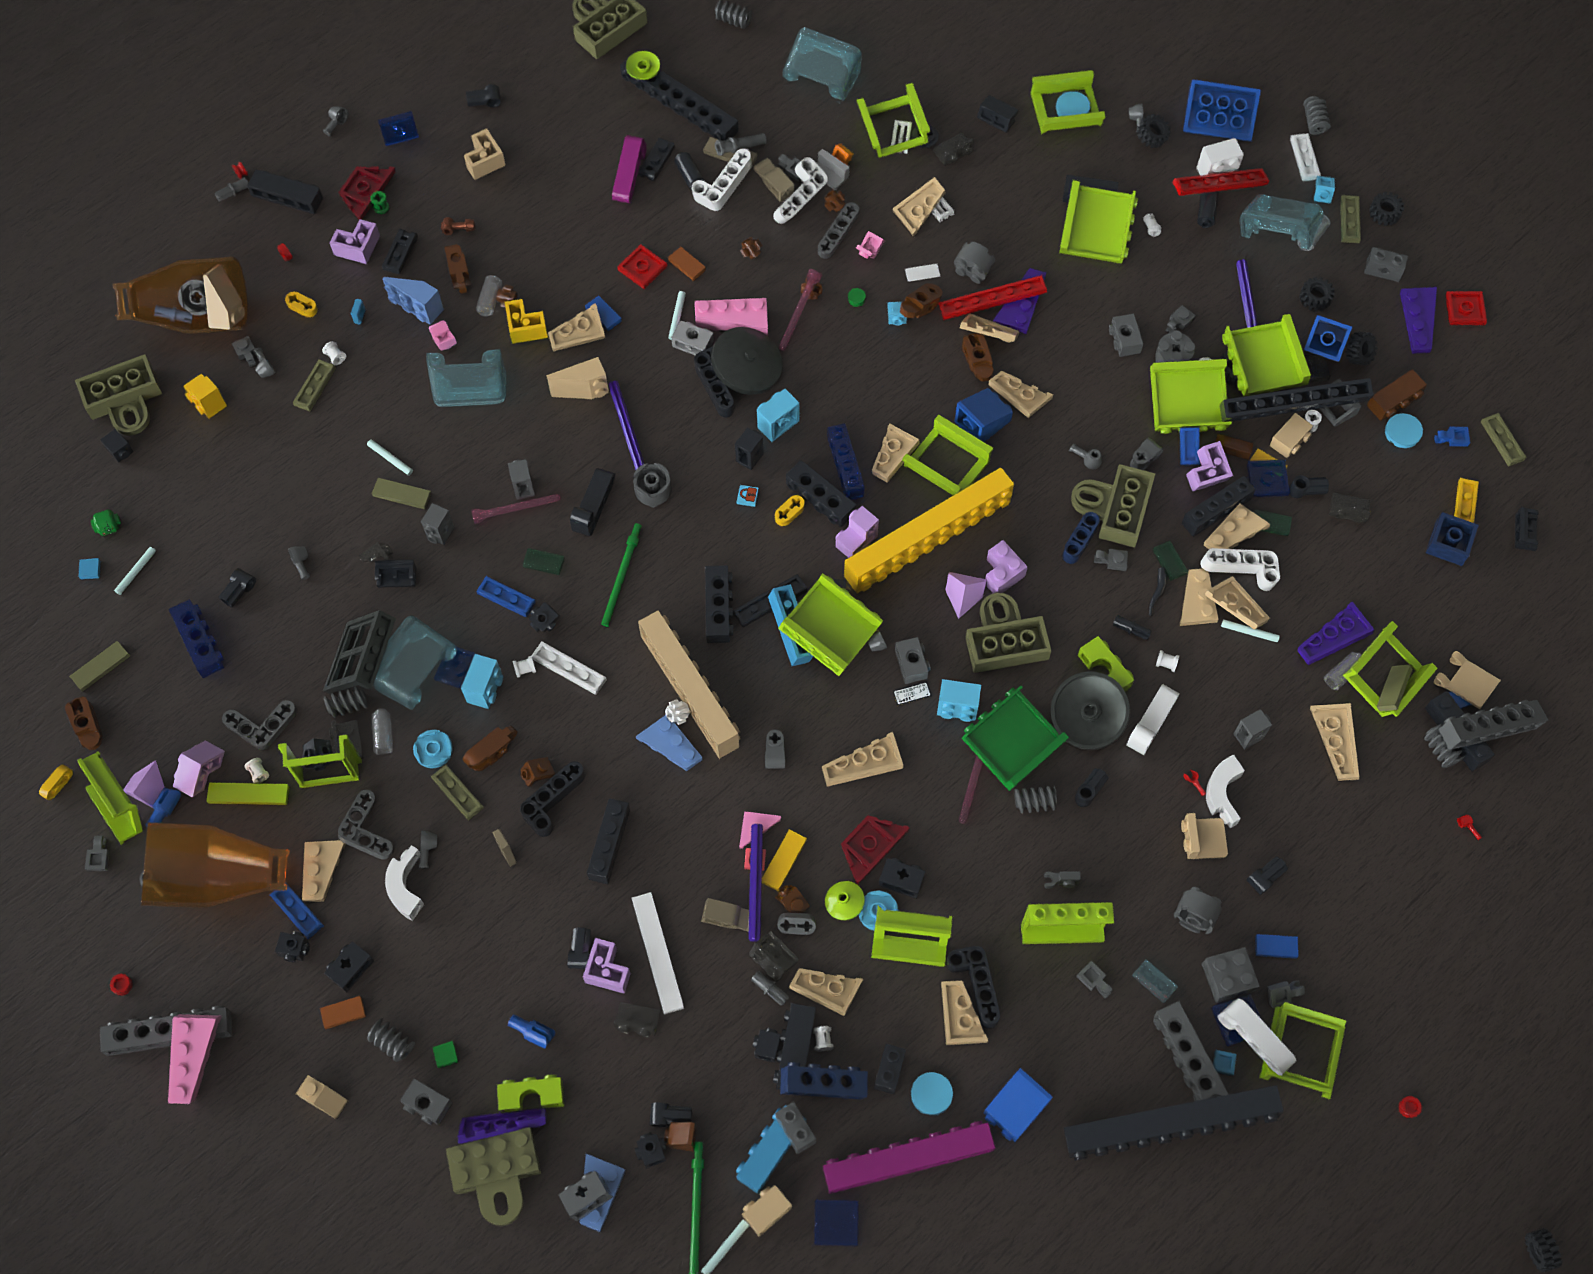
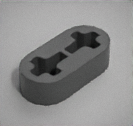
M783 913L778 917L777 927L780 932L785 934L808 935L815 931L816 919L813 915L807 913ZM785 920H789V926H785ZM805 921H809V927H805Z

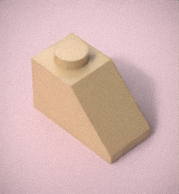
M309 1075L296 1093L300 1098L337 1119L348 1102L347 1099Z

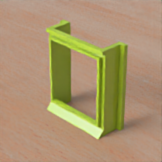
M1092 70L1033 77L1031 96L1041 134L1050 130L1092 125L1102 126L1105 113L1104 111H1098L1091 86L1094 77ZM1085 89L1086 96L1090 102L1091 113L1047 118L1041 94Z
M913 83L906 85L907 95L866 107L864 98L857 100L873 149H876L879 158L928 143L927 133L930 132ZM909 104L921 137L881 149L870 116Z
M938 414L934 419L933 430L911 456L906 454L902 461H904L905 467L912 469L954 496L973 484L989 464L993 448ZM939 434L979 458L958 485L918 461Z
M1393 621L1383 628V631L1354 665L1343 674L1346 680L1382 717L1391 714L1395 717L1398 716L1438 669L1433 663L1422 666L1392 634L1398 627ZM1387 640L1404 660L1411 665L1415 672L1408 680L1398 710L1379 711L1377 704L1380 697L1358 673Z
M347 735L339 736L340 753L297 759L286 743L278 744V748L283 754V767L286 766L298 782L299 788L359 780L358 764L362 763V759ZM342 760L350 775L303 781L302 766Z
M99 751L84 759H78V764L91 785L85 787L86 791L119 843L122 845L125 843L124 841L143 832L137 805L131 804V801L101 757Z
M878 905L871 958L944 967L948 938L951 937L952 916H949L948 919L942 916L910 912L883 911ZM885 931L940 938L938 942L884 935Z
M1286 1002L1281 1007H1275L1270 1030L1281 1041L1287 1015L1335 1030L1325 1082L1323 1083L1287 1071L1282 1075H1278L1264 1060L1260 1078L1269 1080L1271 1077H1275L1321 1091V1097L1331 1099L1346 1020Z

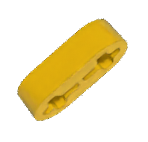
M290 292L285 297L288 308L305 317H313L318 312L315 301L298 292Z
M798 495L790 497L776 510L775 522L780 526L790 524L803 512L805 507L804 499ZM799 502V507H793V503L797 504ZM786 514V517H787L786 519H785V518H781V519H780V515H783V516H784V515Z
M64 764L58 766L41 786L39 794L47 800H52L72 777V769Z

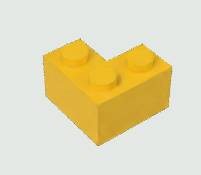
M523 299L505 302L512 344L548 338L543 311L526 314Z
M200 374L183 386L187 392L185 393L186 398L191 403L194 402L198 412L201 415L205 414L209 419L227 407L218 388L207 376L204 377Z

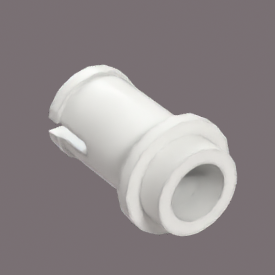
M1151 213L1144 216L1143 220L1148 227L1149 235L1153 237L1158 236L1161 233V226L1157 224L1154 215Z

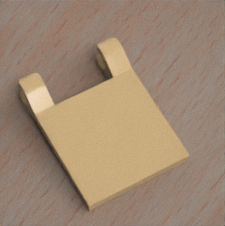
M1455 651L1450 658V662L1461 666L1451 681L1443 673H1438L1434 684L1448 689L1481 709L1501 680L1468 661L1460 652Z

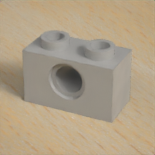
M681 320L671 337L672 347L693 355L711 348L714 343L713 332L706 328L697 327L691 322Z

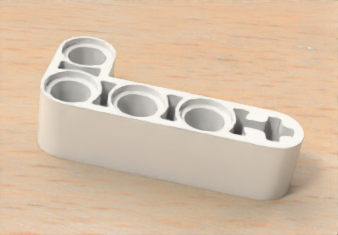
M747 149L738 150L713 185L702 180L695 181L692 185L695 201L713 211L720 210L751 169L752 160L750 152Z
M809 157L802 159L795 167L796 174L804 183L774 212V219L779 224H784L790 220L827 182L826 173ZM787 209L789 212L783 215V212Z
M1213 548L1208 550L1201 560V567L1208 572L1256 574L1258 587L1263 591H1270L1280 579L1278 557L1272 551Z
M1162 684L1141 721L1132 732L1126 746L1144 755L1180 693Z
M1242 999L1233 1001L1218 1015L1219 1021L1227 1029H1235L1276 1074L1282 1075L1296 1062L1292 1052Z

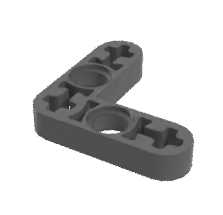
M282 701L260 727L235 710L226 711L222 716V721L228 729L255 748L265 750L270 747L297 714V709L291 701ZM290 708L291 711L288 713L284 712L283 709ZM230 717L235 718L239 723L238 726L236 725V723H234L233 721H229L228 719ZM278 721L279 727L277 729L269 728L271 722ZM247 725L252 727L250 733H242L243 727ZM264 738L266 741L263 743L259 742L258 739Z
M362 790L358 793L339 826L338 838L343 843L382 860L387 859L393 852L391 842L362 829L375 804L374 793L370 790ZM369 797V801H366L364 804V809L361 808L363 799ZM354 812H359L362 814V818L355 821L351 818V815ZM349 824H351V835L344 836V832H347ZM363 837L371 839V843L366 846L360 844L359 841ZM387 846V851L381 853L380 848Z

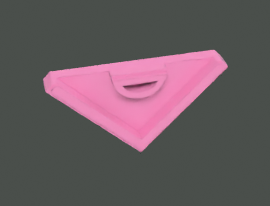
M744 812L739 848L743 849L744 846L751 842V826L753 824H762L764 834L770 827L781 821V816Z

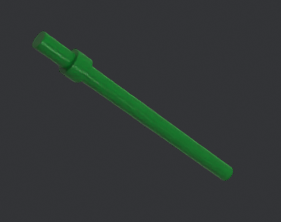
M638 523L634 524L632 533L628 536L626 542L627 548L601 625L605 627L609 626L634 548L637 547L639 542L638 536L642 525Z
M695 1142L694 1159H692L691 1166L694 1170L689 1274H698L701 1184L702 1169H704L705 1161L702 1159L703 1142Z

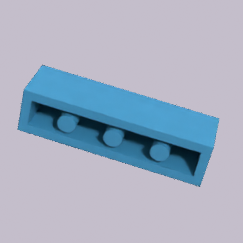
M791 584L773 588L768 596L778 628L782 621L798 605ZM779 630L791 666L809 663L814 656Z
M775 1114L772 1117L774 1119L770 1127L767 1125L760 1135L762 1139L759 1144L754 1143L749 1150V1159L746 1163L742 1161L736 1170L738 1173L737 1180L757 1194H759L792 1145L775 1118Z

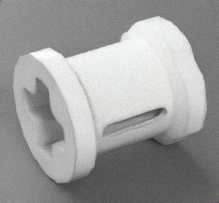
M328 342L322 349L323 353L330 357L333 365H339L346 359V354L338 349L336 342Z
M1309 410L1305 414V420L1313 425L1311 432H1315L1322 416L1317 410Z
M1160 650L1156 667L1163 666L1174 672L1179 655L1172 656Z
M531 656L518 662L516 660L513 661L517 678L525 673H536Z
M260 758L251 759L244 766L253 777L254 783H261L270 776L268 771H265Z
M821 1026L813 1029L817 1045L815 1046V1051H828L834 1048L830 1040L831 1027Z

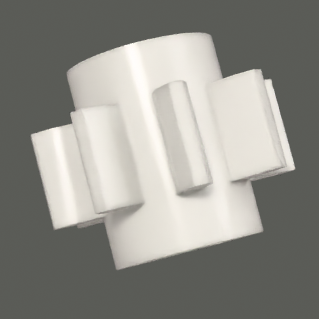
M676 699L669 702L665 713L670 722H677L679 725L686 722L690 710L685 702H679Z

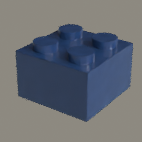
M1442 512L1435 522L1426 554L1462 566L1469 557L1479 525Z

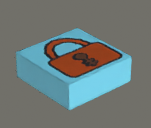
M740 485L737 504L755 507L759 488Z

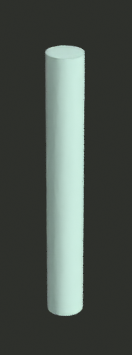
M683 291L678 293L668 337L670 340H672L671 337L680 321L686 295Z
M372 439L368 441L367 445L408 476L412 474L413 469Z
M152 547L148 548L114 590L117 594L121 595L154 555L155 549Z
M1224 619L1221 627L1278 642L1280 636L1259 629L1254 630L1249 626Z
M742 1220L704 1266L701 1270L703 1274H710L749 1226L746 1221Z

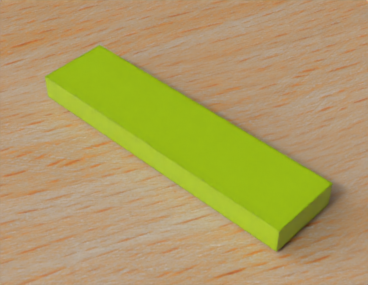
M209 782L207 802L210 804L287 805L289 785Z

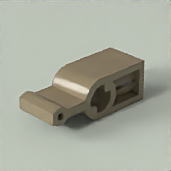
M769 158L754 166L755 172L761 176L766 187L780 202L794 193V183L779 167H775Z
M708 898L705 902L701 922L749 932V910L735 904Z

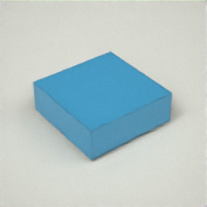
M355 299L351 311L355 324H361L366 310L363 301L360 299Z
M100 559L80 560L79 578H100Z
M1215 1050L1213 1066L1216 1072L1233 1076L1236 1054Z

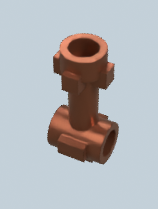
M447 217L441 223V230L445 235H451L454 229H466V232L475 230V222L471 219H465V222H454L452 218Z

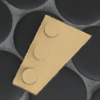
M934 177L893 208V212L913 237L941 200L945 190Z
M596 303L591 305L586 311L577 314L570 321H566L548 332L553 351L605 338Z
M970 313L960 325V329L1000 338L1005 342H1014L1020 332Z
M1003 371L990 379L988 384L1028 418L1053 397V394L1049 392L1045 394L1039 391L1038 387L1034 385L1030 387L1022 383L1021 379Z
M890 423L887 428L886 437H884L882 442V448L877 455L872 469L874 476L887 483L904 463L902 458L906 454L911 455L920 444L919 439Z
M1239 503L1204 542V546L1209 550L1213 548L1232 549L1243 540L1252 538L1259 531L1266 530L1270 527V524Z
M1203 568L1188 571L1180 626L1218 622L1215 602L1204 595L1212 586L1209 572Z
M1233 576L1207 590L1204 594L1254 630L1267 623L1270 619Z
M340 840L305 842L303 902H323L333 879V873L339 864L341 852L345 848V843Z
M799 968L789 988L845 1016L863 979L845 978L843 975H827L824 972Z
M963 981L941 982L946 1045L988 1043L987 1036L984 1034Z

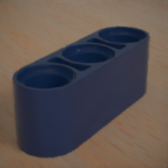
M1086 513L1070 536L1062 555L1066 563H1076L1093 538L1100 521L1096 513ZM1086 522H1091L1094 525H1088ZM1078 536H1081V537H1083V538H1085V539H1084V540H1081V539H1079V538H1077V537H1078ZM1068 551H1074L1076 554H1071Z

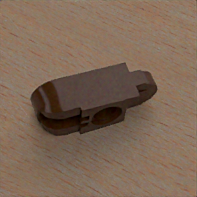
M457 244L446 246L444 249L454 289L459 288L460 294L467 293L466 286H470L471 281L464 253L462 254L461 248Z
M932 283L924 284L906 296L905 301L901 303L900 313L904 317H916L918 319L930 313L938 306L942 296L941 288Z
M975 333L964 336L962 350L971 372H974L975 377L980 381L990 380L994 369L984 335Z
M82 696L73 699L65 705V711L73 730L84 748L96 750L101 745L103 735L94 708L86 697ZM85 722H88L86 726L82 727Z
M512 725L503 730L499 727L495 728L466 752L463 761L475 771H482L489 765L492 766L508 752L507 745L516 737L517 730Z

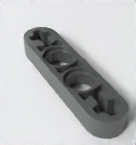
M847 203L818 245V255L821 258L828 259L834 254L859 216L857 204ZM854 210V212L852 211L849 217H847L848 211ZM844 221L847 223V226L840 227L838 223ZM832 234H836L839 236V238L833 240L829 236Z

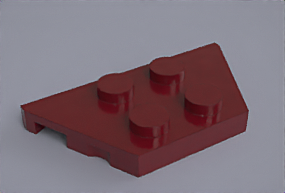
M357 166L342 186L339 195L358 220H362L373 205L371 195L376 191L382 192L396 172L395 167L379 169V166L369 168Z
M867 815L841 843L844 855L858 885L910 830L908 826L892 824L891 821L879 820L876 817Z

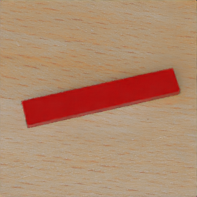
M1263 168L1175 178L1172 183L1179 196L1265 186L1268 185L1269 179Z
M1040 275L939 302V308L943 320L1044 294L1047 293V288L1043 276Z

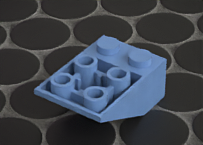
M390 277L383 278L388 299L393 304L402 306L406 312L416 315L420 321H425L431 325L444 310L438 290L426 282Z

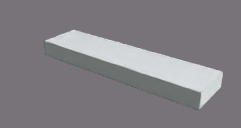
M542 641L531 656L536 662L597 695L607 680L605 676Z

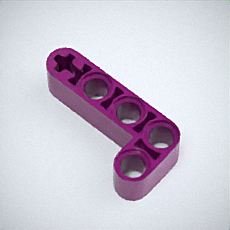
M626 135L613 187L612 200L631 203L641 159L644 160L646 156L647 144L644 138Z

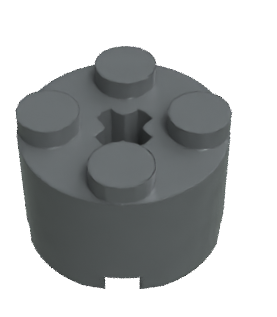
M966 242L954 260L955 272L960 276L966 275L973 282L979 284L985 279L995 263V257L993 254L990 256L988 254L989 250L983 245L976 242L967 244L968 242Z
M203 276L189 278L181 286L178 293L180 305L192 315H204L207 313Z
M1175 330L1172 333H1168L1159 341L1155 362L1191 361L1195 344L1180 331Z
M647 463L641 465L635 471L633 476L634 491L641 503L654 508L669 498L672 491L671 480L668 470L663 465L658 463L648 465Z
M1192 887L1191 890L1183 893L1174 917L1175 919L1178 917L1180 919L1179 924L1192 932L1200 933L1202 930L1206 931L1205 934H1210L1221 913L1222 902L1219 898L1209 896L1203 893L1201 889Z

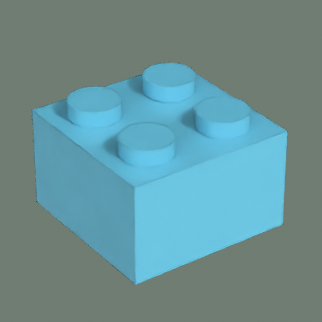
M786 389L776 392L769 401L763 402L757 409L758 429L771 442L799 422V402Z
M478 654L474 655L461 687L467 703L489 709L491 703L495 702L497 687L501 686L503 682V675L498 661Z
M942 679L937 715L945 719L953 717L960 718V720L965 722L975 721L981 685Z

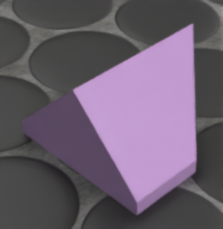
M949 572L945 591L958 619L983 598L986 579Z
M156 760L135 773L123 789L126 794L154 808L153 804L162 789L165 788Z

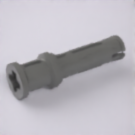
M764 133L739 139L730 137L724 141L716 140L715 150L719 156H722L728 152L736 153L739 149L764 145L767 139Z

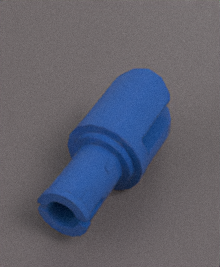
M163 788L153 804L154 812L145 826L157 831L164 817L171 815L181 798V793L170 788Z
M515 1014L511 1016L508 1022V1027L523 1033L524 1039L543 1049L547 1047L556 1034L553 1029L535 1020L528 1022Z

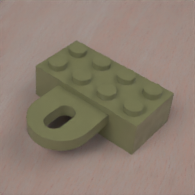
M606 0L573 1L574 16L580 21L573 26L575 40L596 59L647 24L646 9L636 0H610L608 2ZM588 3L591 6H593L595 10L588 11L582 5Z
M145 354L75 380L85 410L91 419L94 420L109 414L114 428L120 434L127 436L139 434L148 426L150 414L145 400L162 394L152 365ZM129 412H134L136 416V423L133 425H127L125 415Z
M1119 464L1113 485L1096 480L1081 481L1072 491L1071 503L1080 514L1085 515L1088 512H1094L1099 516L1100 520H1103L1099 534L1100 539L1135 548L1155 473ZM1080 494H1090L1096 496L1099 500L1097 502L1084 500L1080 497Z
M1005 593L990 594L982 601L980 618L983 627L967 629L965 638L974 673L1049 660L1051 647L1043 616L1021 620L1016 601ZM994 603H1000L1003 606L1004 618L999 619L995 616L992 606Z
M529 1127L446 1149L453 1191L460 1195L476 1190L481 1214L489 1223L505 1226L514 1222L523 1209V1195L519 1179L541 1174L532 1129ZM499 1193H504L507 1197L508 1212L503 1216L497 1214L495 1196Z

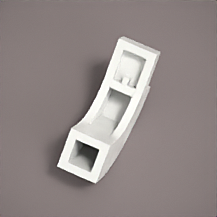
M1234 755L1223 760L1215 768L1206 787V802L1212 816L1219 812L1220 818L1223 819L1224 824H1227L1229 828L1236 826L1241 818L1227 798L1226 787L1233 781L1241 778L1245 771Z
M412 845L402 853L400 862L392 858L385 877L386 890L390 900L396 909L411 921L414 920L424 905L419 897L409 892L406 888L407 876L420 858L419 850Z

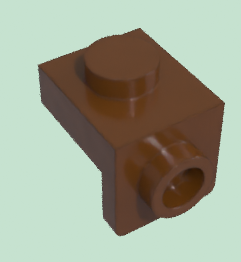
M548 757L528 760L521 769V777L525 780L527 787L532 786L537 780L551 778L555 774Z
M792 885L782 887L778 892L779 894L775 897L777 901L783 904L788 913H803L810 907L797 887Z

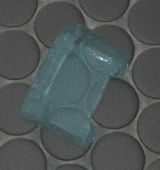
M802 28L797 34L783 69V78L789 81H796L799 75L829 86V92L832 97L844 100L861 71V52L853 45L808 28Z
M1265 194L1257 195L1240 216L1241 236L1250 238L1252 232L1258 234L1260 229L1292 235V241L1298 239L1302 243L1301 248L1310 249L1323 219V209L1318 204Z
M500 349L486 351L482 355V363L445 365V358L442 354L427 353L426 361L434 403L437 406L499 404L505 400L506 370Z
M412 615L408 616L389 639L373 686L377 691L412 710L421 701L422 696L419 686L440 659L444 661L452 659L458 649L452 642Z

